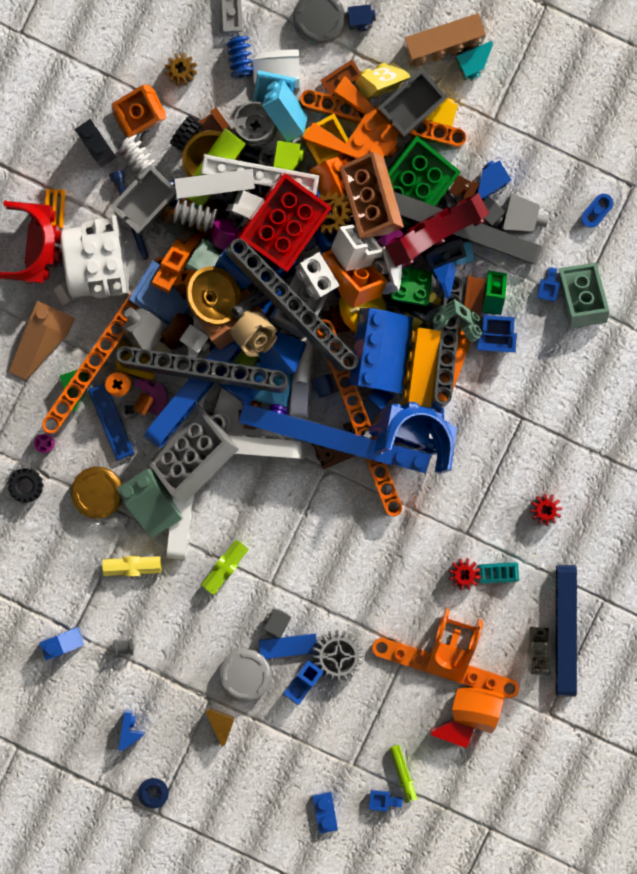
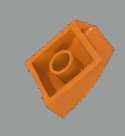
M141 85L111 104L113 115L122 133L127 138L137 135L166 119V112L156 95V91L150 85Z
M473 687L457 689L452 707L454 721L492 734L499 721L504 694Z

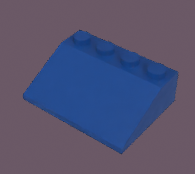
M360 308L353 350L358 363L354 369L350 370L348 385L402 394L413 317L374 308Z

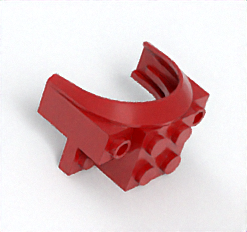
M4 200L3 206H6V210L27 212L30 214L31 222L30 225L28 224L24 261L26 269L19 272H0V280L18 281L25 284H45L50 276V269L47 267L57 268L58 263H61L62 252L59 251L61 229L56 225H52V222H55L56 211H53L51 205Z

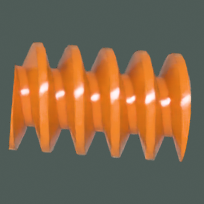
M115 371L110 374L105 382L107 392L119 397L125 395L132 386L131 376L121 371ZM121 380L123 382L121 386L115 385L117 381Z

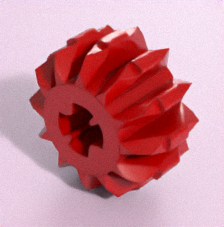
M545 493L542 495L543 500L536 496L535 498L538 503H530L532 506H536L535 509H529L530 513L536 512L532 516V520H536L539 517L537 522L539 525L544 520L545 526H549V519L555 524L554 516L561 518V515L556 513V511L562 510V507H556L560 501L555 500L552 502L554 495H550L547 500V494ZM543 505L550 507L548 514L541 512V510H544L542 509Z
M460 558L458 559L459 566L454 562L452 563V566L456 568L455 570H448L449 573L454 574L448 577L450 581L455 580L452 586L456 587L460 583L459 590L461 591L464 585H466L467 590H470L469 583L477 586V583L473 580L474 578L480 580L481 577L475 575V573L480 572V568L473 569L476 566V562H472L469 565L470 559L466 558L465 564H463ZM467 569L468 578L463 577V579H461L460 572L462 570L466 571Z

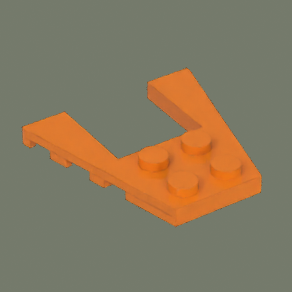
M344 76L333 94L362 112L365 116L347 143H344L314 122L302 140L315 143L322 148H329L342 155L351 156L354 159L370 152H375L384 157L399 134L350 80Z

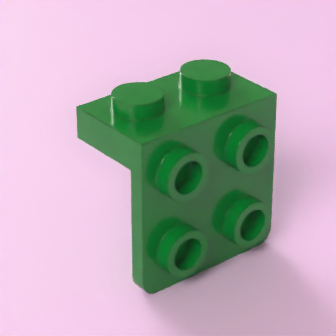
M409 267L402 268L399 291L391 292V300L428 306L433 272Z

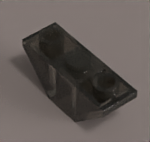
M529 628L527 659L528 672L530 674L551 675L549 628Z

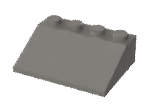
M197 405L169 440L160 449L156 447L145 459L170 494L186 503L239 448L200 405Z

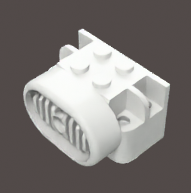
M113 215L112 218L87 221L81 227L68 228L61 231L60 239L65 278L69 295L72 298L93 296L98 300H105L130 295L121 225L116 215Z

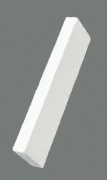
M252 169L174 179L177 199L255 189Z

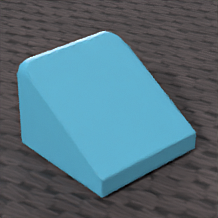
M471 242L463 243L466 257L455 262L456 266L474 262Z

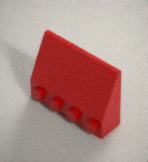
M281 173L236 238L243 239L255 252L288 272L332 207L289 175Z

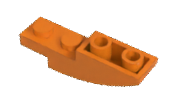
M186 228L161 262V267L151 285L169 294L173 287L172 285L180 272L188 264L204 236Z

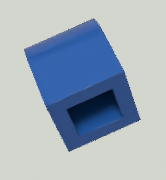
M310 661L305 662L282 695L298 706L308 691L313 688L323 671Z

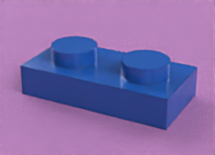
M331 791L313 794L319 834L337 831L338 826Z

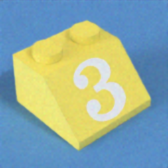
M384 62L376 66L375 70L371 71L369 68L360 72V76L355 82L360 93L367 100L396 90L410 76L394 62L388 65Z

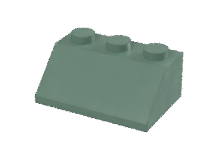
M203 237L186 267L195 271L209 266L216 267L215 264L225 250L216 247L210 238L205 239Z

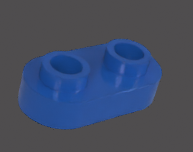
M605 193L599 194L582 213V224L587 228L596 227L612 209V197ZM600 201H605L606 206L601 207ZM588 215L593 216V222L587 220Z

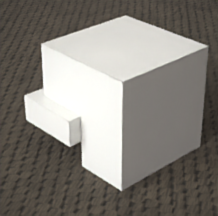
M244 190L238 191L234 203L228 204L226 211L244 218L241 224L244 227L263 198Z
M353 225L339 227L331 247L332 252L345 271L372 266L374 259L382 257L384 252L374 237L361 239L357 227Z

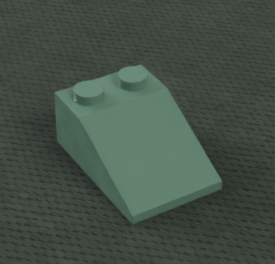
M597 263L559 268L569 328L607 323L610 311Z
M153 469L144 470L117 488L126 507L150 538L156 537L183 519L169 491Z

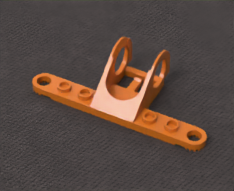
M445 608L430 652L386 638H378L372 644V650L376 656L474 688L504 694L506 698H513L519 692V685L515 680L469 665L482 630L483 620L479 618L474 627L449 619L450 610ZM447 622L473 630L467 651L456 647L461 633L457 629H454L449 645L441 643ZM380 642L387 644V650L384 653H379L376 650V646ZM507 683L514 685L515 688L512 693L508 694L504 691V686Z

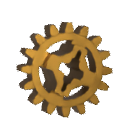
M327 192L326 197L322 194L319 196L320 199L332 207L329 212L333 214H327L317 231L321 230L324 235L329 231L333 235L334 230L338 232L339 227L346 226L345 221H351L347 215L352 214V211L348 209L350 204L348 201L345 202L344 196L339 197L336 192L331 196L330 192Z

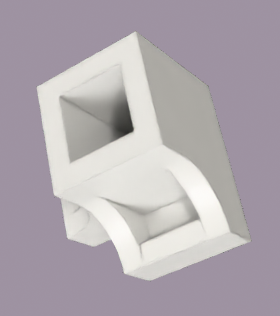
M191 324L180 339L188 347V356L196 358L201 351L205 353L211 344L209 342L210 337Z

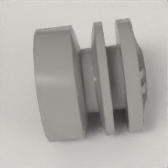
M246 103L237 110L234 117V126L238 137L245 142L247 147L261 149L268 146L274 140L277 127L263 108V103ZM256 124H259L260 128H257L256 131H254L253 127H256Z

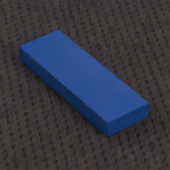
M316 633L259 640L260 654L265 659L318 653L313 650V647H317Z

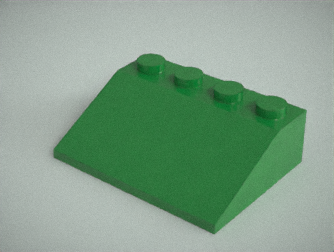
M418 136L411 137L387 169L394 192L432 206H436L456 177L461 173L459 169ZM401 216L403 225L408 229L419 223Z

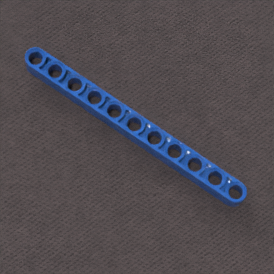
M279 290V292H277L276 295L281 297V290ZM268 300L265 303H260L259 307L268 316L272 314L275 305ZM234 340L220 351L215 346L205 359L227 363L228 361L232 362L242 349ZM200 367L198 373H204L207 367ZM188 379L146 430L144 437L160 449L214 383Z

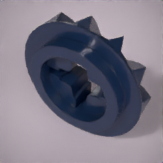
M152 777L144 780L139 786L138 798L147 808H159L168 799L169 791L167 785L161 779ZM157 786L156 792L160 796L155 795L151 800H149L150 792H148V790H153V788Z

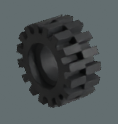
M189 115L179 126L178 130H176L170 140V144L183 153L188 141L201 130L203 124Z
M22 468L13 472L9 477L7 489L10 492V496L21 503L32 502L38 499L43 492V479L33 469ZM23 478H28L33 483V488L29 493H23L19 490L18 484Z

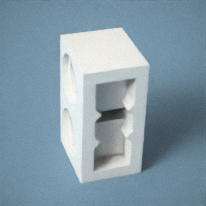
M320 252L295 266L298 278L304 281L307 286V293L314 300L340 286ZM307 265L313 267L314 273L308 271ZM318 281L323 283L324 290L318 288Z

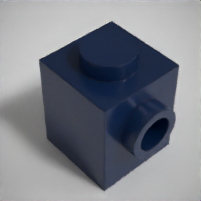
M370 4L347 7L349 30L358 29V32L368 31L372 27L373 21H376L375 10H371Z

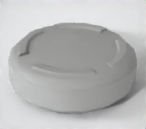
M243 648L235 650L226 656L220 666L219 680L222 689L229 697L236 701L249 702L265 694L270 685L272 673L270 665L263 655L255 650Z

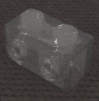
M119 517L108 520V524L101 525L100 522L89 524V528L85 529L89 548L129 539L125 521H119Z

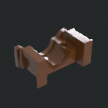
M350 422L343 424L345 431L352 432L353 428ZM311 443L323 470L356 456Z

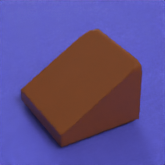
M141 393L133 409L144 416L147 415L154 402V398Z

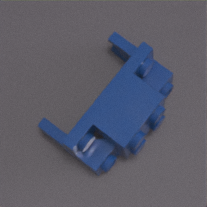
M408 402V404L402 406L390 404L382 408L380 422L369 427L368 434L377 437L374 453L382 454L384 451L392 450L393 443L395 442L431 455L437 454L435 473L442 474L452 471L457 432L456 426L450 425L449 421H445L442 418V414L435 412V409L420 407L416 402Z

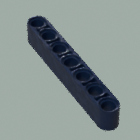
M556 565V697H576L577 566Z

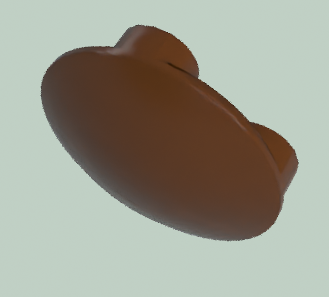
M176 313L168 327L162 331L161 337L168 348L178 349L184 345L180 339L189 325L193 326L194 324L191 316Z

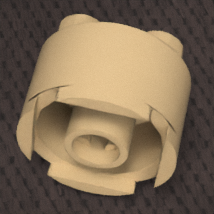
M245 311L230 330V334L235 342L250 357L258 356L257 353L261 351L263 353L267 352L277 340V330L261 312Z

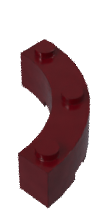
M477 193L459 201L450 211L445 208L408 229L406 231L407 234L400 235L385 245V248L395 267L401 264L407 266L413 263V258L432 245L438 246L445 242L444 238L472 224L477 226L483 223L484 218L489 212L480 194Z

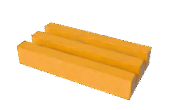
M46 189L45 205H50V196L53 194V211H56V215L58 194H61L59 224H56L55 219L52 225L64 229L66 190Z

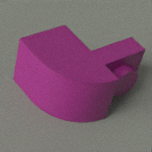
M215 218L210 231L211 242L216 247L226 250V247L237 239L236 237L242 228H234L232 220Z
M137 378L134 386L150 394V397L154 398L149 412L159 416L168 405L169 395L167 389L159 381H157L155 387H152L153 382L142 378V380Z

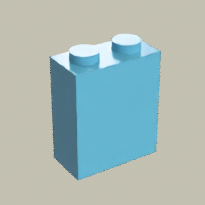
M284 80L272 82L267 87L263 108L285 140L290 142L304 134L308 115Z

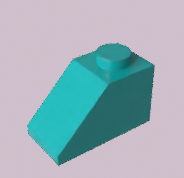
M492 40L456 57L455 60L464 80L470 79V81L481 77L480 73L484 70L493 46Z

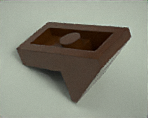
M458 175L449 192L458 199L464 200L474 195L480 184L475 181L470 182Z

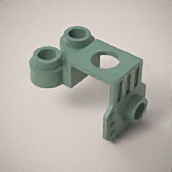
M455 299L447 305L439 307L440 310L432 319L434 330L439 331L447 325L449 319L458 315L460 317L461 330L470 342L474 343L482 334L481 329L477 326L480 321L476 312L471 313L468 308ZM459 308L463 309L465 313L462 314Z

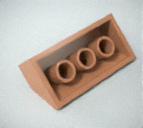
M370 152L340 166L358 234L361 239L388 235L404 228L383 156Z

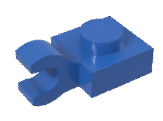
M548 267L546 280L540 279L536 298L556 302L560 285L559 282H554L557 268Z
M371 789L369 810L388 812V806L402 807L403 798L389 797L390 791Z

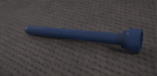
M123 170L109 174L110 181L117 186L120 196L126 190L123 183L125 182ZM131 227L140 256L143 260H146L149 255L142 235L138 234Z

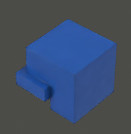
M483 315L480 328L482 334L477 340V350L516 353L517 333H514L515 317Z

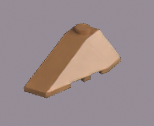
M37 301L9 372L27 380L47 356L55 350L59 343L68 336L75 318Z

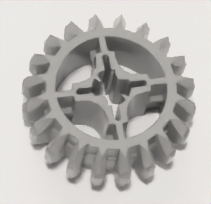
M336 629L335 636H333V633L328 631V638L324 634L321 635L324 640L323 642L316 640L320 647H313V650L318 652V654H312V658L318 659L313 664L315 666L320 665L318 668L323 671V678L329 674L330 681L333 680L334 676H336L337 682H340V676H343L346 681L348 680L346 674L349 673L351 677H354L352 670H360L356 664H363L358 659L364 657L363 653H358L363 647L361 645L356 646L359 643L358 639L352 641L354 637L352 633L346 637L347 631L344 630L342 635H340L339 630ZM335 641L333 649L323 653L326 646ZM341 641L350 644L353 652L343 651ZM339 650L340 654L343 655L339 657V660L337 662L336 658L332 656L336 655L337 651ZM352 658L351 663L341 670L342 663ZM323 659L334 661L335 670L327 668L323 663Z

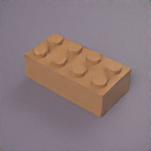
M479 13L407 36L404 39L403 47L410 67L415 65L417 68L426 65V61L432 59L434 62L445 58L444 55L450 53L452 56L463 52L462 49L468 47L470 50L480 46V43H483L486 34Z

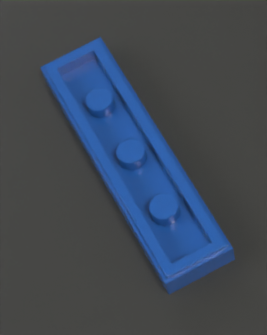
M105 383L89 389L88 392L116 460L118 461L135 454L113 398L106 390Z

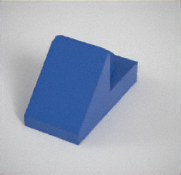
M374 389L363 402L370 423L393 398L394 395L390 392ZM357 413V415L361 419H364V415L362 413Z
M125 710L118 749L120 751H123L145 734L144 731L131 730V727L134 728L136 716H133V710Z

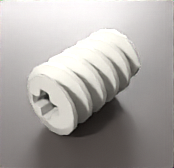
M133 135L120 143L117 148L121 147L119 153H125L123 156L124 160H129L128 165L134 166L132 169L134 173L139 172L137 174L138 177L150 164L153 165L155 160L148 161L151 154H143L146 148L139 149L142 142H134L137 135Z

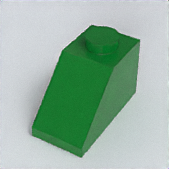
M488 270L482 312L496 315L502 314L506 297L507 273Z
M77 370L60 375L64 389ZM82 372L78 375V378L81 382H87L89 375L86 372ZM89 386L85 390V392L83 393V395L81 396V398L79 399V401L74 406L71 412L78 411L89 389ZM70 388L67 394L70 398H76L78 390Z

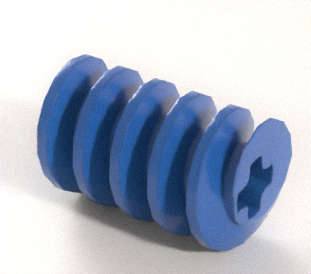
M249 36L233 37L228 39L230 41L226 43L227 47L230 48L227 53L231 55L228 60L230 63H233L229 66L230 70L233 71L231 73L232 78L238 79L253 76L249 72L254 70V67L248 66L249 63L253 62V59H247V56L251 55L252 52L246 51L247 48L251 47V44L245 43V41L250 39Z

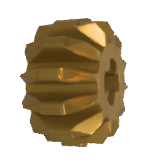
M175 53L176 59L173 60L169 57L168 61L171 64H165V68L168 69L165 75L171 76L169 79L171 83L176 80V85L180 86L181 81H183L186 86L188 85L186 79L194 81L191 75H197V71L193 69L197 67V64L191 63L193 60L191 56L186 59V54L182 53L181 58H179L178 54ZM183 66L185 72L179 73L177 67Z

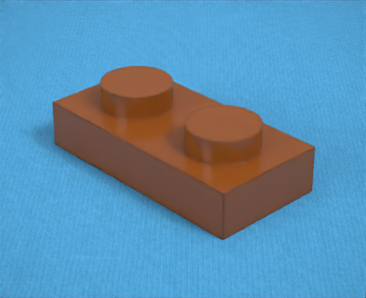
M352 59L322 78L320 82L327 93L333 96L335 95L333 94L344 76L351 83H354L360 76V70Z

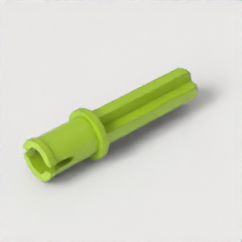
M394 745L389 750L399 777V786L402 787L405 801L408 803L410 800L418 799L412 784L414 781L410 778L400 745Z

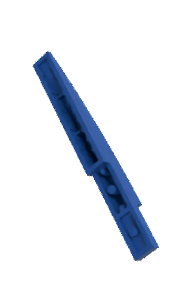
M245 403L239 418V423L426 473L431 454L393 444L392 450L377 454L374 453L376 439Z

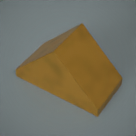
M208 708L205 713L222 747L226 744L235 717Z

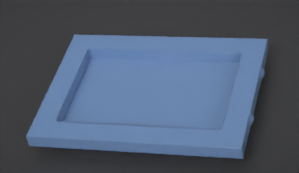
M152 260L128 300L138 307L149 311L169 325L176 313L188 315L191 309L188 301L183 299L173 287L168 294L151 285L161 265Z

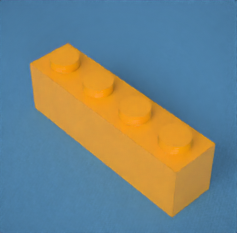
M415 327V331L411 332L410 342L413 343L412 350H409L408 353L410 369H407L405 380L408 381L407 389L405 388L403 392L405 404L416 402L419 406L431 407L441 335L440 330Z

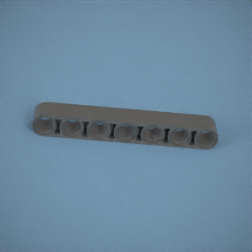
M458 276L454 277L453 282L457 289L451 291L450 298L448 299L442 293L441 306L447 305V302L454 299L461 303L463 282ZM458 315L449 319L453 322V327L445 325L440 329L441 335L432 403L437 408L446 407L452 398L460 320ZM443 339H450L452 345L444 344ZM441 357L449 358L450 363L444 364ZM439 376H446L448 378V382H441ZM438 394H443V395H445L446 401H445V402L440 401V400L438 399L437 395H438Z

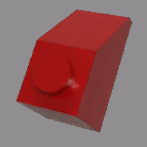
M453 718L431 728L430 735L467 748L474 728L455 722Z

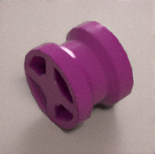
M40 434L34 440L35 449L41 453L52 451L55 445L53 437L48 434Z

